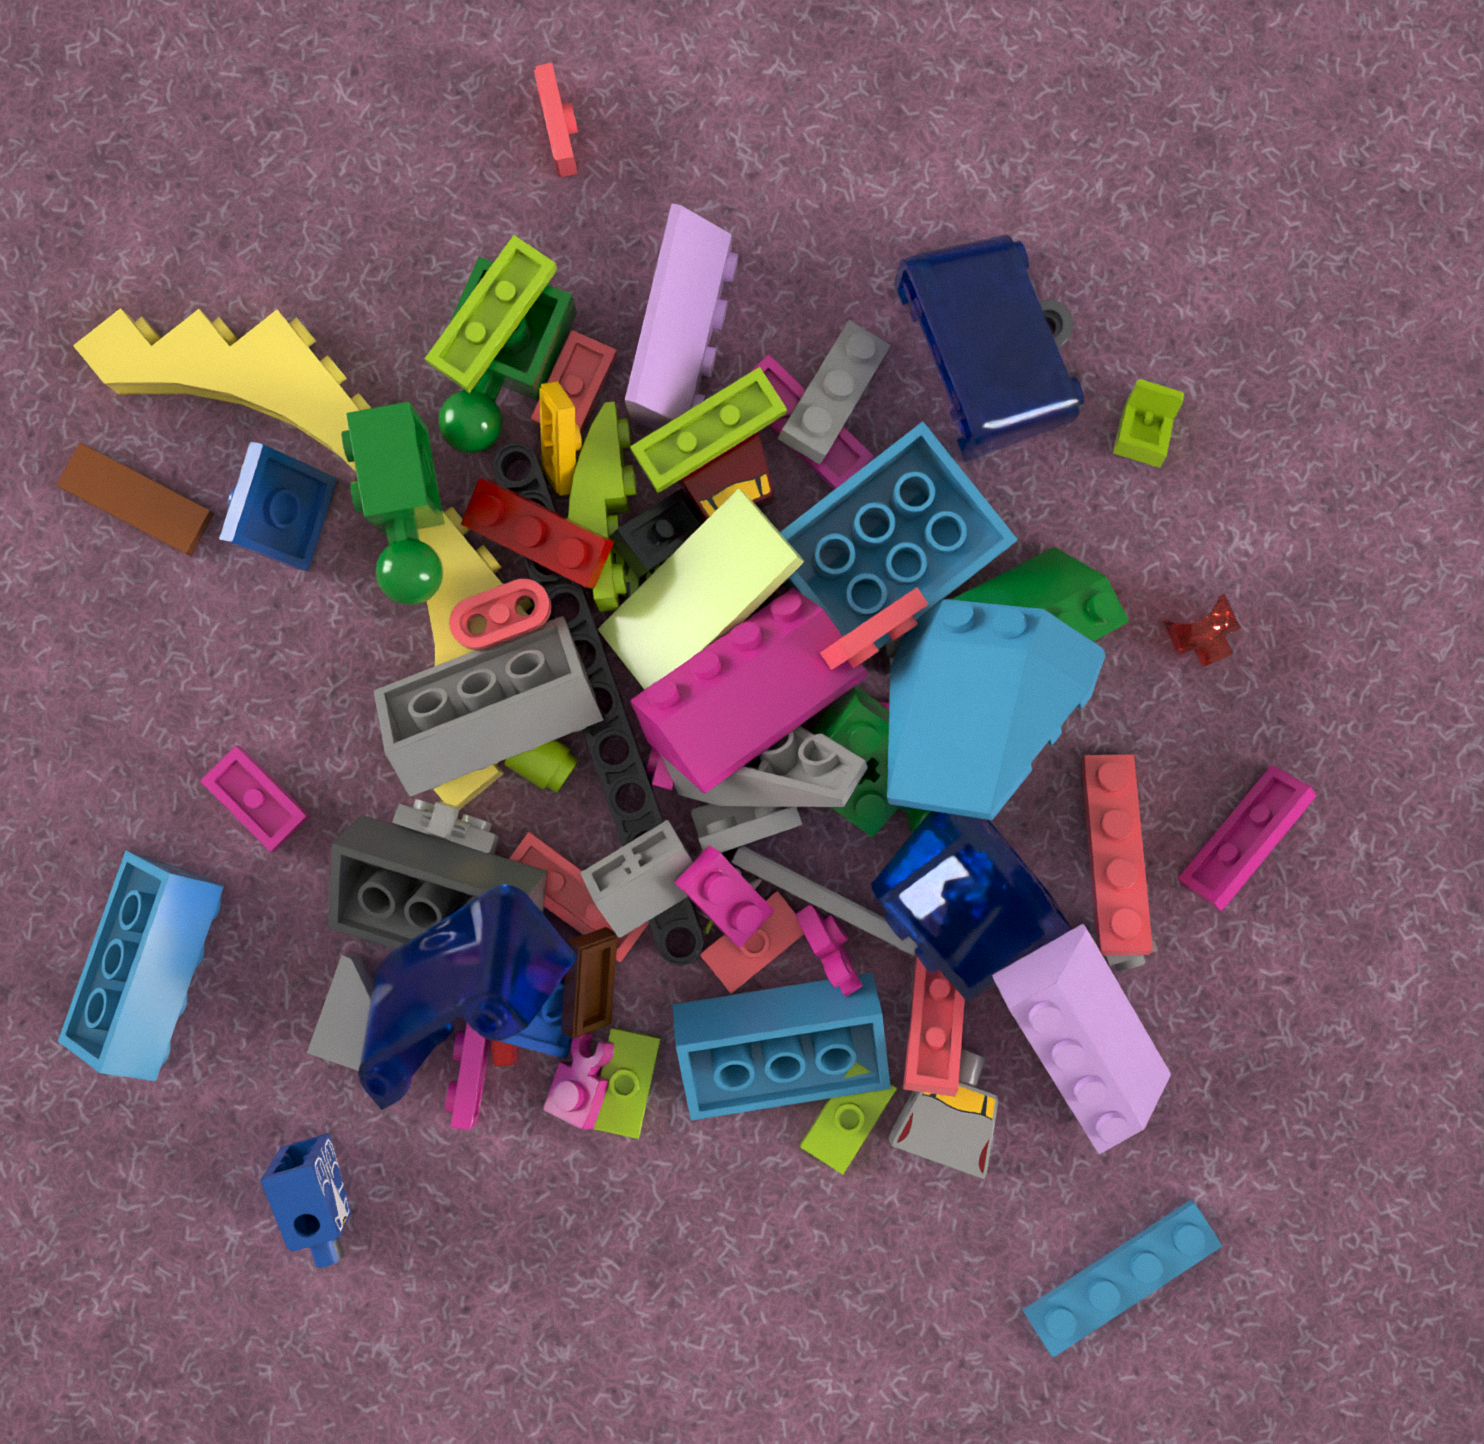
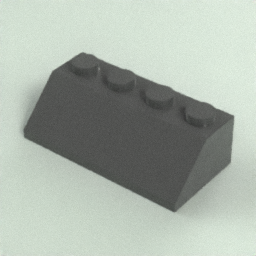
M361 815L332 843L328 928L511 986L532 943L543 914L548 871Z

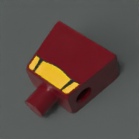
M759 431L678 481L705 521L738 488L746 493L759 509L772 504L774 501V491Z

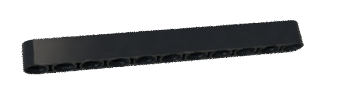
M511 443L500 448L493 461V470L497 483L558 513L542 466L534 452L526 445L520 443ZM517 460H525L531 464L530 472L524 479L513 481L507 478L506 473L511 463ZM523 556L530 579L539 583L550 598L551 613L547 622L556 619L554 615L555 606L562 599L573 598L579 602L580 609L575 619L567 622L576 647L588 644L595 648V661L585 670L593 691L602 690L610 693L613 702L610 711L602 716L603 721L587 726L583 729V733L622 846H625L635 840L641 833L650 831L665 820L649 774L646 772V766L586 592L582 585L558 573L551 575L540 573L538 563ZM611 738H624L629 746L628 757L620 764H608L603 758L602 750L604 744ZM629 784H637L642 787L646 797L643 807L633 813L623 810L618 799L620 791ZM688 897L648 921L658 951L663 959L670 964L677 966L688 965L701 954L705 942L704 934L694 904ZM679 927L690 930L696 941L694 950L687 955H678L671 951L667 942L668 934L671 930Z

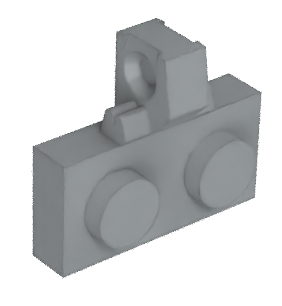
M415 799L413 808L398 804L392 821L397 826L493 855L496 854L500 841L499 836L490 832L492 823L465 814L459 820L457 818L460 807L441 801L435 802L434 805Z

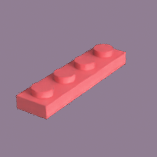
M1134 754L1084 755L1081 760L1096 945L1102 956L1149 955L1153 951Z

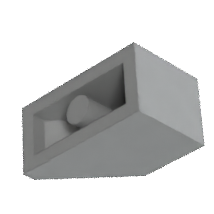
M353 952L341 955L307 1053L366 1073L375 1067L376 1062L383 1064L386 1061L393 1044L394 1034L387 1032L392 1019L361 955Z

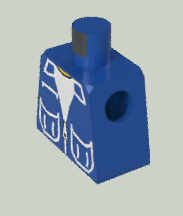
M323 1134L281 1147L261 1178V1183L286 1247L289 1251L293 1252L309 1247L315 1266L318 1268L335 1264L346 1255L340 1236L351 1214L330 1134Z

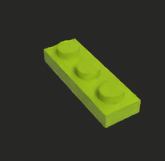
M513 235L425 357L428 365L470 393L557 272L556 263Z
M758 367L630 446V449L653 487L659 493L783 417L787 413V408L762 369Z

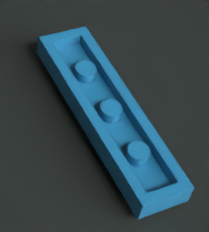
M1189 1200L1024 1308L1023 1312L1052 1358H1054L1223 1246L1195 1202Z

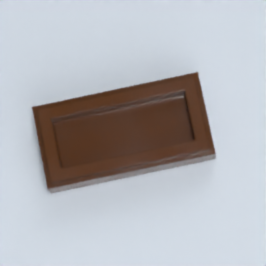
M607 927L567 941L561 1032L572 1039L609 1025L612 1021L618 936Z

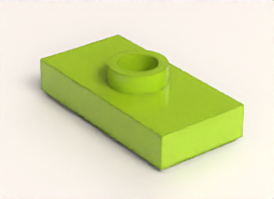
M611 1027L608 1042L614 1043V1054L610 1062L602 1067L601 1077L609 1080V1085L594 1130L639 1139L661 1037Z
M855 1062L844 1078L870 1073L871 1071ZM890 1083L891 1089L829 1098L802 1140L800 1148L843 1175L895 1093L896 1086Z

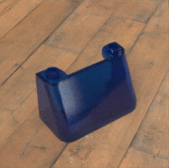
M1008 234L925 251L902 259L894 280V286L902 306L913 303L910 315L913 322L919 321L953 406L950 415L953 422L958 420L959 429L963 437L958 438L956 441L965 463L1071 423L1079 415V405L1084 404V394L1081 385L1075 376L1069 377L1026 271L1029 268V259L1025 247L1020 240L1014 242Z
M502 884L492 888L392 951L376 968L358 1076L366 1093L381 1110L396 1103L410 1089L411 1077L433 1049L446 1041L455 1028L450 1022L462 1016L480 1036L494 1041L508 1039L530 1025L578 958L525 892L512 885Z

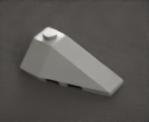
M801 726L795 728L705 794L662 756L671 779L674 781L673 783L678 795L718 806L844 807L868 768L866 761L825 735H814Z

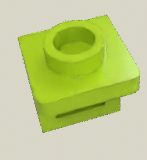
M1143 379L1137 380L1120 416L1113 454L1160 468L1167 456L1174 418L1183 404L1184 393Z

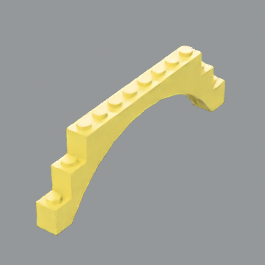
M120 308L73 345L101 381L119 395L189 394L244 405L295 426L339 455L356 472L355 461L348 462L345 456L341 433L342 431L349 430L346 413L371 409V407L359 392L350 398L340 384L347 378L328 355L319 360L309 347L316 340L297 317L288 323L282 314L275 310L252 330L238 339L220 317L212 322L198 309L161 338L144 317L141 316L135 321ZM452 506L445 512L443 511L444 525L418 529L420 541L428 544L436 551L443 566L441 586L436 594L427 601L435 642V666L475 651L461 645L451 633L449 619L454 607L466 598L503 585L495 575L502 568L501 565L484 545L480 546L477 550L471 546L464 537L471 529L461 525L462 518ZM529 599L520 601L517 606L518 614L522 616L528 615L526 612L533 607V604ZM483 617L474 618L470 623L471 633H482L487 626L486 619ZM494 763L485 769L476 770L446 782L435 788L434 791L444 803L460 807V810L501 777L504 772L497 763Z

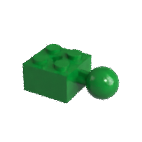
M478 257L451 321L494 262ZM547 285L517 326L518 330L509 337L471 392L461 390L446 399L439 412L438 424L441 435L447 444L459 452L475 454L489 449L496 443L503 427L502 413L496 403L502 387L539 401V388H541V384L547 383L577 314L572 294Z
M410 402L346 413L349 430L342 431L341 436L347 461H355L358 481L351 482L350 484L355 510L357 513H364L367 522L372 523L388 537L389 546L380 554L376 564L377 583L381 591L390 600L398 604L412 606L424 603L439 590L443 579V566L436 551L428 544L420 541L418 529L445 524L428 427Z
M856 685L837 698L810 732L814 735L823 734L866 761L868 768L845 806L831 808L873 837L900 807L907 812V823L911 834L923 846L935 850H945L958 845L967 836L971 827L972 817L889 804L887 799L889 710Z

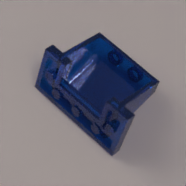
M930 811L870 884L877 901L888 912L884 915V918L893 932L902 941L910 937L917 945L914 951L925 968L931 974L940 970L967 1002L995 982L992 977L993 974L1073 929L1049 890L995 825L986 819Z

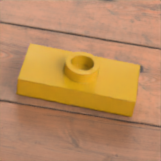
M556 381L541 384V388H539L541 466L555 492L559 496L571 494L576 469V451L581 450L582 440L579 427L575 422V406L559 382Z

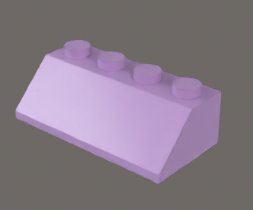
M673 203L671 204L625 397L630 424L656 430L705 401L706 396L698 394L702 376L711 377L715 363L717 348L710 347L709 344L713 329L722 330L726 316L728 301L720 299L724 282L733 283L739 258L738 253L731 252L732 234L687 208Z
M1084 923L993 974L992 977L1010 1012L1098 1154L1144 1130L1171 1073Z

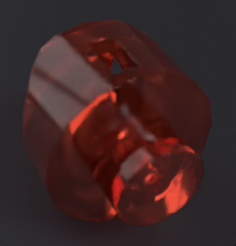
M1226 593L1218 596L1217 603L1211 612L1198 622L1183 624L1170 619L1162 621L1174 645L1177 656L1194 650L1201 667L1234 654L1226 635L1241 629Z

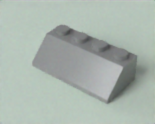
M564 616L546 622L541 628L485 650H475L374 690L385 755L409 797L429 789H435L446 782L476 770L485 769L494 763L524 751L533 750L539 745L572 732L581 731L587 726L603 721L593 688Z

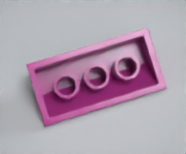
M791 588L659 681L653 683L646 690L631 699L630 702L647 742L705 794L864 680L868 675L862 663L852 668L848 660L833 670L830 669L820 652L843 636L824 609L795 588Z

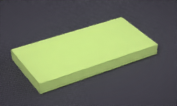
M738 488L598 628V631L643 689L646 690L653 683L659 681L695 654L745 621L805 561L748 495Z

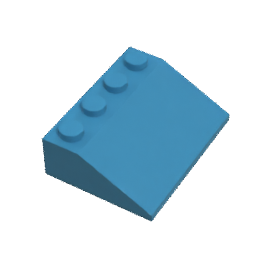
M923 421L780 532L805 561L784 583L789 589L795 588L824 609L843 637L916 587L929 604L913 615L915 620H917L1018 540ZM886 633L874 641V644L879 650L891 639Z

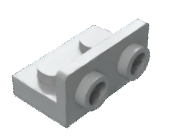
M707 804L691 811L702 851L711 845L722 853L802 825L797 807L718 806Z

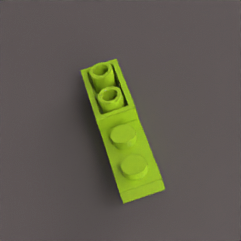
M615 401L604 403L584 441L574 472L568 519L607 538L620 527L619 516H610V514L630 512L628 496L637 495L633 465L625 466L623 448H630L632 446L628 418H619ZM613 546L597 584L593 588L594 600L600 612L617 610L619 608L618 594L627 593L623 563L615 564Z

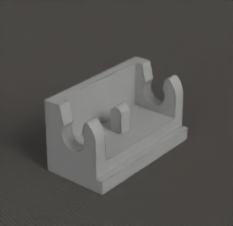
M666 820L580 872L594 904L616 935L621 938L687 897L674 882L693 863V858L669 820Z

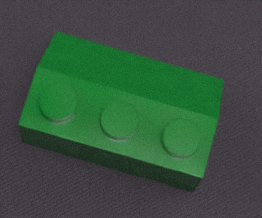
M1056 547L951 599L1044 609L1093 642L1130 622L1107 577Z

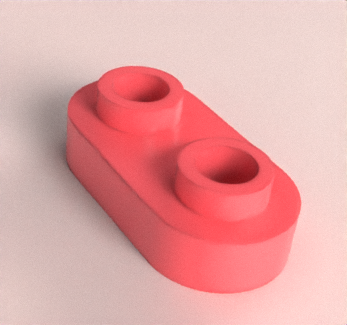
M531 579L513 580L460 601L451 612L449 619L450 630L453 637L464 647L476 651L485 650L541 628L550 616L551 601L545 589L536 581ZM524 599H531L535 603L533 612L526 616L518 614L517 606L519 602ZM476 617H483L487 621L485 630L479 634L471 633V621Z

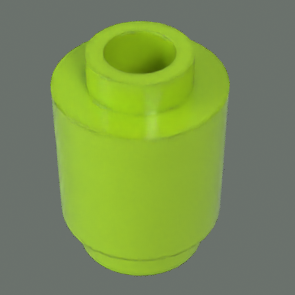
M555 739L539 745L533 750L524 751L507 758L504 765L544 791L548 787L555 793H558L579 760L569 754L571 751L569 747Z

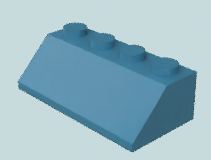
M125 850L58 1042L99 1073L156 1081L161 1065L168 1059L171 1049L170 1039L177 1019L186 1008L188 1000L187 991L195 968L200 965L203 959L204 942L211 922L220 911L221 894L224 886L203 875Z
M873 972L859 974L858 976L863 986L847 997L843 995L839 986L833 987L828 979L672 1004L676 1050L691 1121L891 1089L883 1015ZM855 1062L871 1071L870 1073L844 1078Z

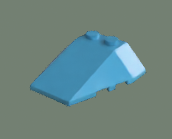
M943 599L916 620L918 625L904 634L890 666L887 799L889 804L993 820L1032 771L1031 762L1046 744L1053 745L1062 734L1060 726L1076 707L1082 709L1091 698L1105 659V651L1102 647L1044 609Z

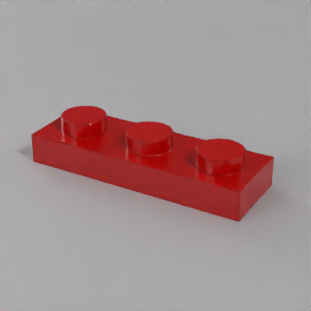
M484 478L478 479L461 521V525L586 588H595L614 543L613 540Z

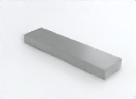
M744 846L738 847L731 863L913 956L921 942L919 935Z

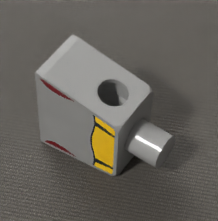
M961 1047L959 1084L955 1097L912 1091L889 1133L888 1140L891 1146L985 1180L998 1107V1095L991 1089L977 1085L986 1057Z

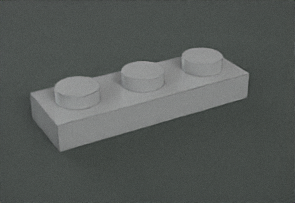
M848 320L777 439L820 465L891 345L851 320Z

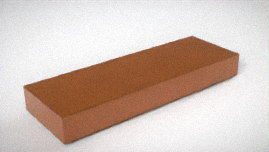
M80 442L56 484L59 488L189 556L193 554L215 514Z

